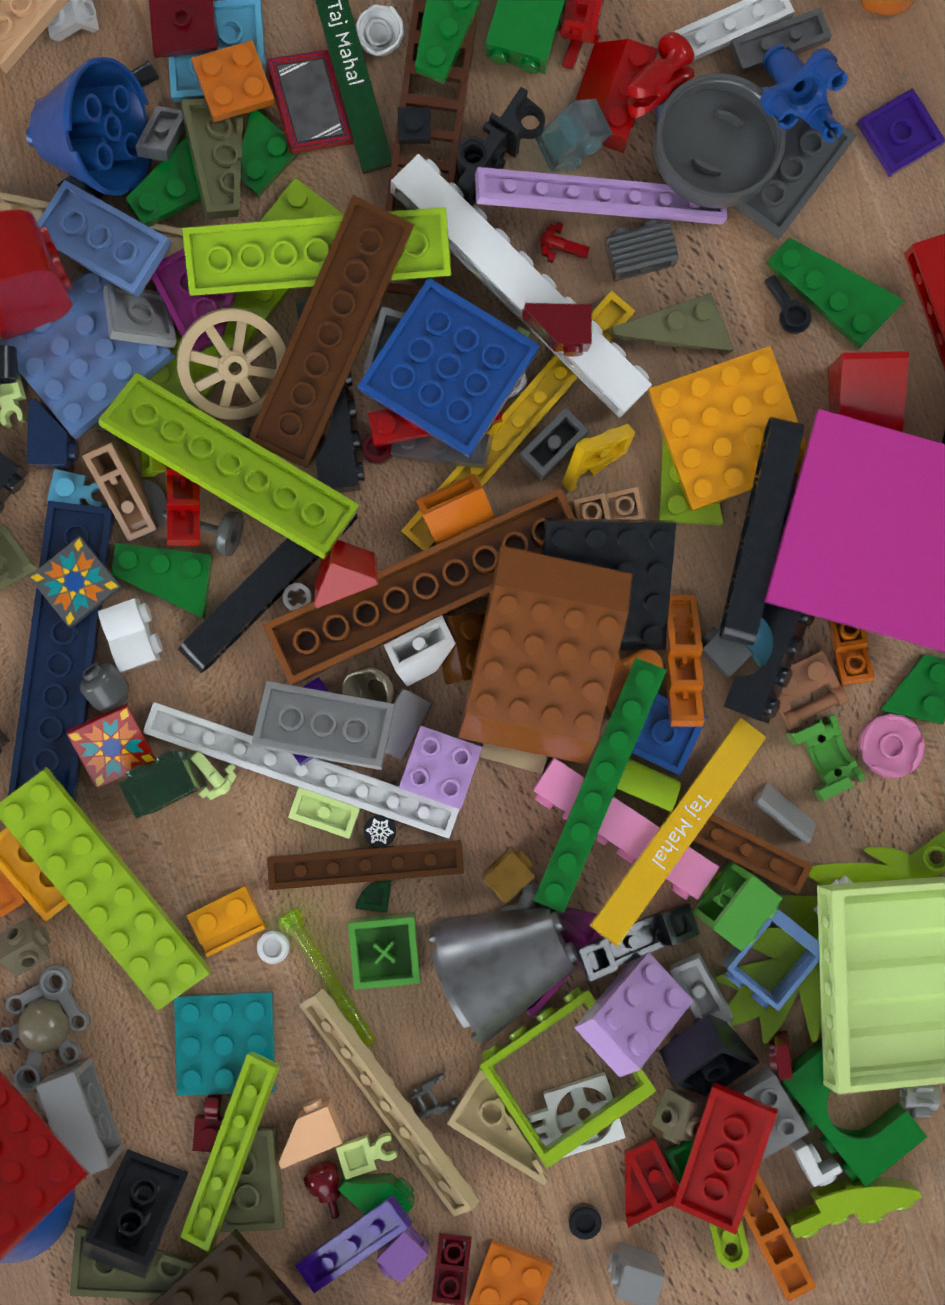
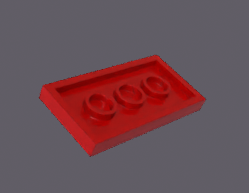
M714 1083L673 1207L736 1235L779 1109Z

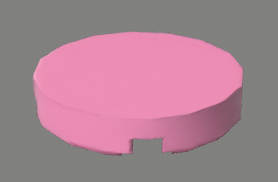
M885 714L875 717L865 725L859 735L858 750L860 758L868 770L878 776L888 778L903 777L914 771L924 757V738L921 736V732L915 722L903 715Z

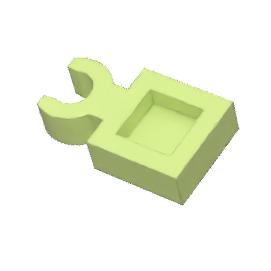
M19 371L18 382L0 385V408L2 407L0 422L7 428L12 427L10 417L13 413L17 414L18 421L26 423L28 420L26 411L19 407L18 403L27 399Z
M392 1133L381 1134L376 1142L370 1143L367 1134L336 1146L345 1180L377 1170L376 1159L383 1161L395 1159L398 1153L397 1149L388 1152L382 1148L383 1143L392 1140Z

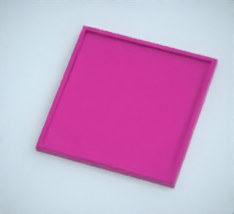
M821 409L816 411L764 602L945 653V444Z

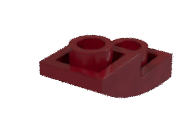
M439 1233L432 1302L454 1305L465 1304L472 1236Z

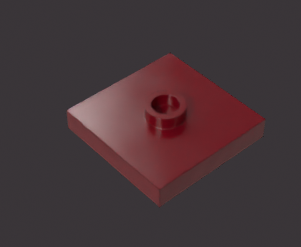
M149 0L152 47L155 58L198 55L219 50L214 0Z

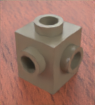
M28 917L1 932L0 963L17 977L50 959L48 944L51 940L46 929L43 926L38 927Z
M666 1088L662 1100L656 1108V1116L652 1125L663 1131L662 1137L676 1144H681L682 1141L694 1142L707 1103L684 1090Z

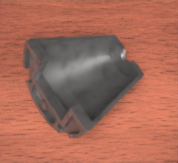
M540 906L439 918L431 922L429 940L431 942L436 941L437 950L431 952L438 978L448 1002L464 1028L471 1026L475 1031L471 1033L475 1041L485 1043L491 1040L577 967L576 961L579 960L577 951L572 942L565 943L560 931L565 929V925L558 911L553 912L550 907Z

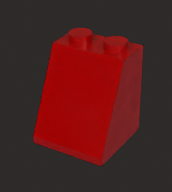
M909 351L842 353L827 368L829 412L903 432Z

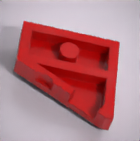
M653 1136L624 1150L625 1221L629 1228L673 1205L679 1186Z

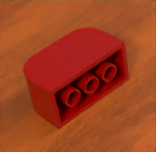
M21 209L0 211V335L3 340L32 331L46 323H53L66 315L72 307V302L67 290L72 289V285L65 269H63L60 262L61 258L47 227L40 228L33 214Z

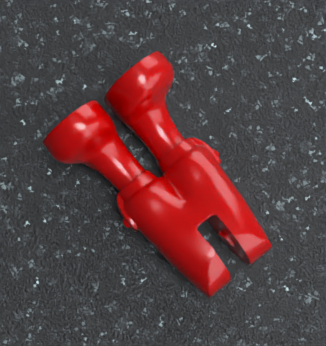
M669 32L665 34L658 42L657 49L661 58L656 59L640 71L628 84V95L631 96L628 99V114L631 117L638 118L653 111L667 101L678 87L694 78V70L687 66L694 60V52L687 39L679 33Z

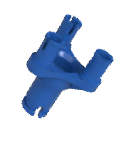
M783 44L773 46L763 58V68L776 85L768 88L762 94L760 99L761 107L767 115L773 116L782 129L792 128L798 121L796 116H799L812 129H817L823 140L834 142L835 139L830 132L833 131L837 138H839L843 129L841 124L832 116V110L827 99V87L835 92L841 90L848 81L847 73L839 67L836 56L827 48L818 49L806 63H802L789 46L786 49H783L785 47Z

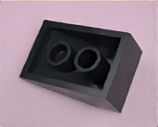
M127 1149L85 1240L83 1256L145 1279L188 1172Z

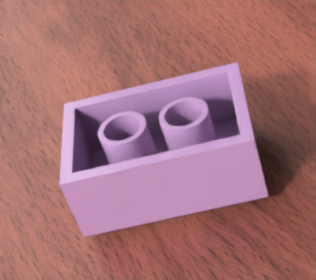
M647 952L639 958L630 961L574 1028L619 1077L641 1069L692 1004L693 999L659 962Z

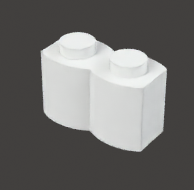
M134 598L98 611L103 631L120 673H125L161 660L159 652L163 651L162 644L157 633L152 634L148 622L152 621V616L146 603L141 604L139 599Z

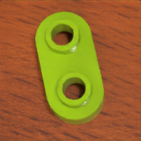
M742 1220L736 1235L708 1223L715 1254L719 1262L730 1269L743 1266L749 1257V1247ZM728 1244H736L734 1251L727 1252L725 1250Z

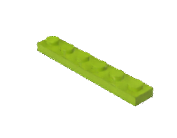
M253 1051L248 1053L245 1058L180 1236L207 1252L215 1246L281 1065Z

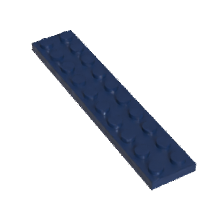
M48 501L39 568L79 536L83 537L103 564L108 567L114 514L111 509ZM36 587L8 796L47 767L76 802L81 759L67 736V730L87 721L89 701L84 697L79 688L83 680L82 673L95 663L100 626L98 611L102 610V604L74 627L70 628Z

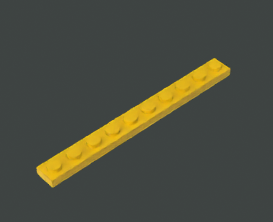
M611 290L592 312V320L600 326L603 331L602 335L611 342L614 338L610 337L608 332L611 327L628 322L636 311ZM554 355L502 415V422L495 423L486 433L492 437L486 469L458 465L437 490L474 473L482 487H484L578 380V377ZM419 510L401 530V533L424 551L432 547L435 542Z

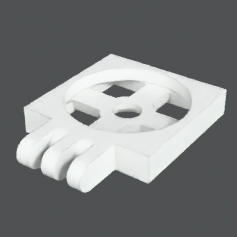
M605 1072L543 1091L547 1108L527 1114V1118L530 1123L542 1120V1123L534 1125L533 1128L537 1134L546 1133L545 1136L540 1138L545 1146L549 1145L563 1135L562 1128L577 1125L583 1121L578 1117L580 1109L587 1108L591 1115L613 1099ZM583 1087L598 1090L606 1099L596 1103L586 1100ZM570 1092L574 1102L571 1111L557 1115L556 1111L559 1102ZM620 1118L611 1123L609 1130L605 1134L594 1135L565 1157L626 1138Z

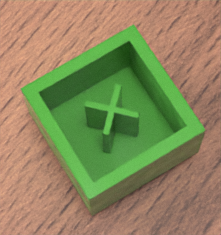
M730 860L720 876L713 882L708 892L703 895L691 912L743 952L747 946L753 944L757 939L759 929L766 920L776 914L779 908L778 904L783 898L754 875Z
M415 912L350 919L348 931L354 990L421 983L422 975Z

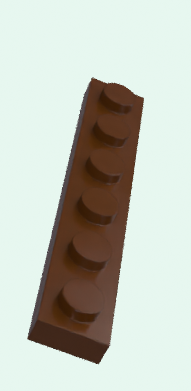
M462 840L267 857L269 890L464 874Z

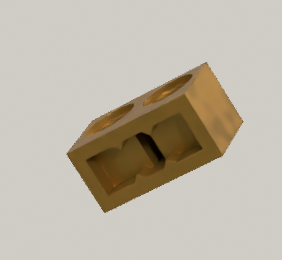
M509 847L483 872V880L506 904L535 877L532 870L535 865L521 848L516 852L512 847Z

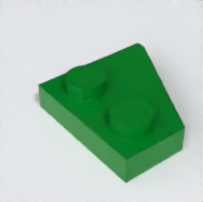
M924 654L915 662L909 674L904 676L896 686L897 689L889 699L883 702L880 706V711L944 724L945 658Z

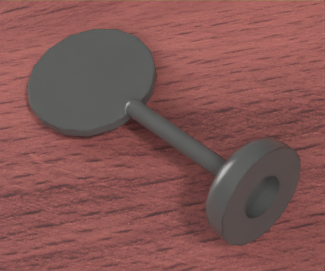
M141 480L158 530L167 519V496L159 485L149 480ZM235 511L227 512L221 519L219 526L200 521V529L216 534L215 544L218 552L225 556H232L242 536L243 515ZM154 530V531H152V532H150V533H147V534L143 535V537H144V536H147V535H150V534H153V533H155L157 530Z

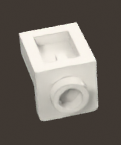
M799 1138L789 1144L806 1178L814 1187L832 1183L836 1179V1175L842 1172L840 1165L833 1157L822 1161L812 1143L807 1145Z

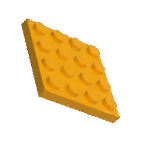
M771 346L665 382L647 390L691 512L751 491L765 428L770 417L799 423ZM804 436L794 475L800 473L807 448Z

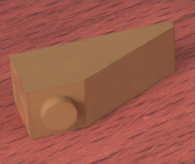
M113 435L91 445L82 457L128 542L157 530L158 526L135 463L123 440Z

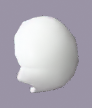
M378 4L370 6L360 14L355 25L361 47L365 52L374 56H387L399 48L404 37L403 20L392 6Z

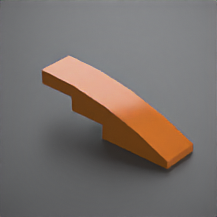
M670 595L666 648L664 650L670 727H702L705 722L701 693L704 682L700 658L703 647L696 595Z
M757 1173L743 1216L787 1302L817 1286L762 1178Z

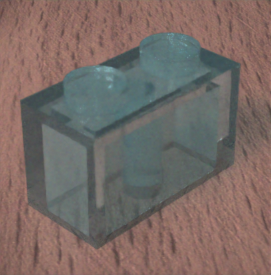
M588 99L572 102L535 139L550 171L565 170L568 173L578 169L583 164L582 160L587 155L599 151L603 147L602 142L612 132L597 100Z

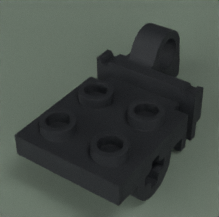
M523 87L519 88L501 117L493 112L491 113L488 123L485 122L483 125V131L489 134L486 140L477 136H470L462 140L457 148L458 187L464 194L463 198L471 206L476 202L475 173L477 168L503 169L506 163L504 159L506 152L516 158L519 153L520 140L523 138L535 139L544 130L545 114L540 107L527 98L528 91ZM526 116H534L539 120L540 124L535 129H526L521 121Z

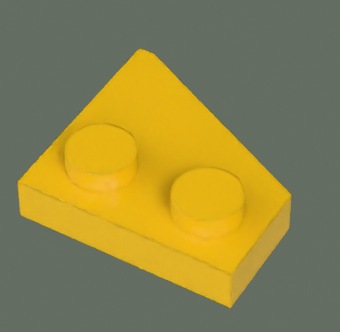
M629 424L617 428H609L602 434L592 438H583L575 445L573 455L562 481L563 486L568 492L577 488L578 478L586 472L590 471L595 476L607 465L615 462L627 453L635 435V431Z

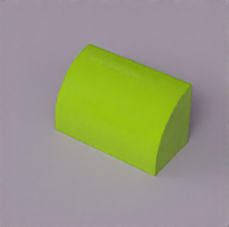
M629 759L617 789L672 812L679 795L681 781Z

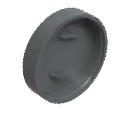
M713 73L698 76L685 82L670 95L657 120L652 145L657 169L666 184L676 194L699 206L729 208L751 200L767 186L782 160L786 135L785 129H782L773 116L767 115L761 107L760 99L765 92L753 82L736 75Z

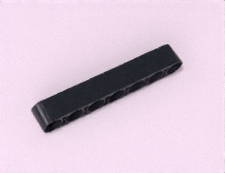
M770 417L767 422L720 624V639L752 646L757 638L803 438L804 424Z
M355 514V516H354L353 519L350 521V523L348 524V526L346 527V529L344 530V532L342 533V535H343V534L353 525V523L357 520V518H358V515H357V514ZM287 538L180 645L178 651L200 673H203L283 595L284 590L289 585L295 583L320 557Z

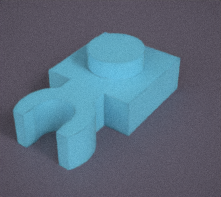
M54 469L47 498L48 501L83 505V500H86L91 506L105 508L104 503L94 499L95 493L100 491L97 483L87 486L89 479L87 476Z

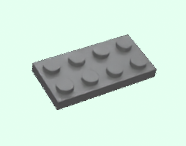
M266 681L252 745L253 747L382 770L395 704Z

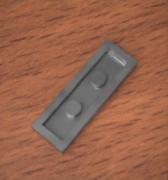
M820 7L732 39L730 48L740 74L763 67L765 54L775 45L783 44L785 46L783 49L789 46L795 54L830 42L832 35Z
M485 434L470 458L434 436L393 443L391 454L394 458L486 469L492 437L490 434Z

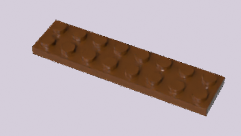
M352 196L248 439L274 454L304 468H308L413 232L414 224L359 197Z

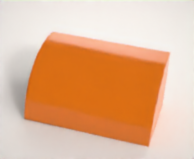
M475 473L415 500L436 545L495 518L485 491Z

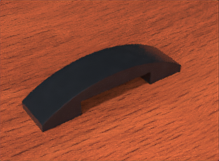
M685 903L637 920L619 946H615L605 937L600 936L578 948L577 953L587 982L618 970L619 966L633 961L647 952L651 953L665 946H674L699 935L700 933L691 912L690 904Z

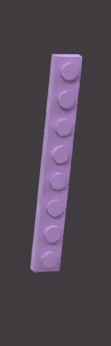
M478 167L475 173L476 204L721 225L727 220V208H708L693 204L676 194L667 184Z

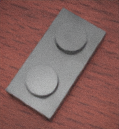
M160 106L155 107L136 144L138 157L169 161L185 129L181 110Z

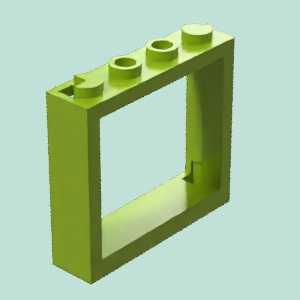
M577 987L562 997L565 1002L555 1010L552 1006H549L535 1016L538 1022L528 1029L525 1025L515 1029L508 1035L511 1039L502 1047H499L497 1043L481 1054L483 1060L479 1062L480 1068L546 1169L657 1092L642 1069L632 1072L637 1083L545 1146L493 1066L585 1003L587 1008L590 1009L596 1000L587 988L581 991Z

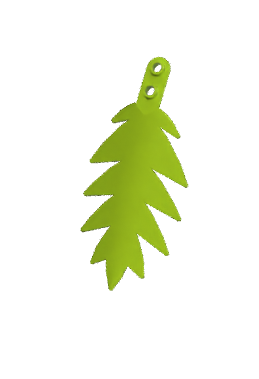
M945 830L911 855L897 848L867 846L864 849L865 853L884 864L869 862L813 865L808 876L820 885H832L836 878L840 880L844 875L853 883L938 877L945 872ZM933 851H939L942 853L943 858L939 862H934L930 859V854ZM779 895L783 899L778 904V909L805 928L806 932L819 941L818 915L814 911V908L818 905L817 896ZM767 928L751 948L771 957V959L751 962L739 967L771 992L806 948L782 928ZM820 961L779 1011L771 1005L766 1009L750 996L754 991L745 984L739 988L725 976L727 972L716 976L715 982L738 990L728 1003L734 1017L730 1021L732 1026L760 1017L762 1042L768 1044L783 1025L799 990L811 1041H817L822 1028Z

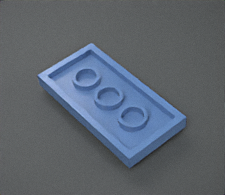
M66 180L63 181L37 222L40 228L47 227L51 239L54 241L60 254L137 298L172 245L168 237Z

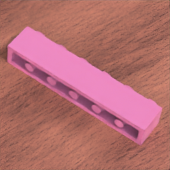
M552 758L532 788L537 793L535 800L550 810L553 805L564 811L562 818L567 821L584 777L556 758ZM613 797L595 840L604 846L610 841L619 847L616 854L632 864L640 856L660 827ZM688 847L666 879L673 883L670 889L687 900L689 895L698 900L719 866Z

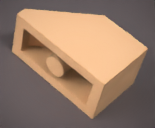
M317 1098L302 1106L303 1110L298 1115L280 1158L279 1166L281 1169L343 1143L345 1133L331 1098L323 1102L321 1098Z

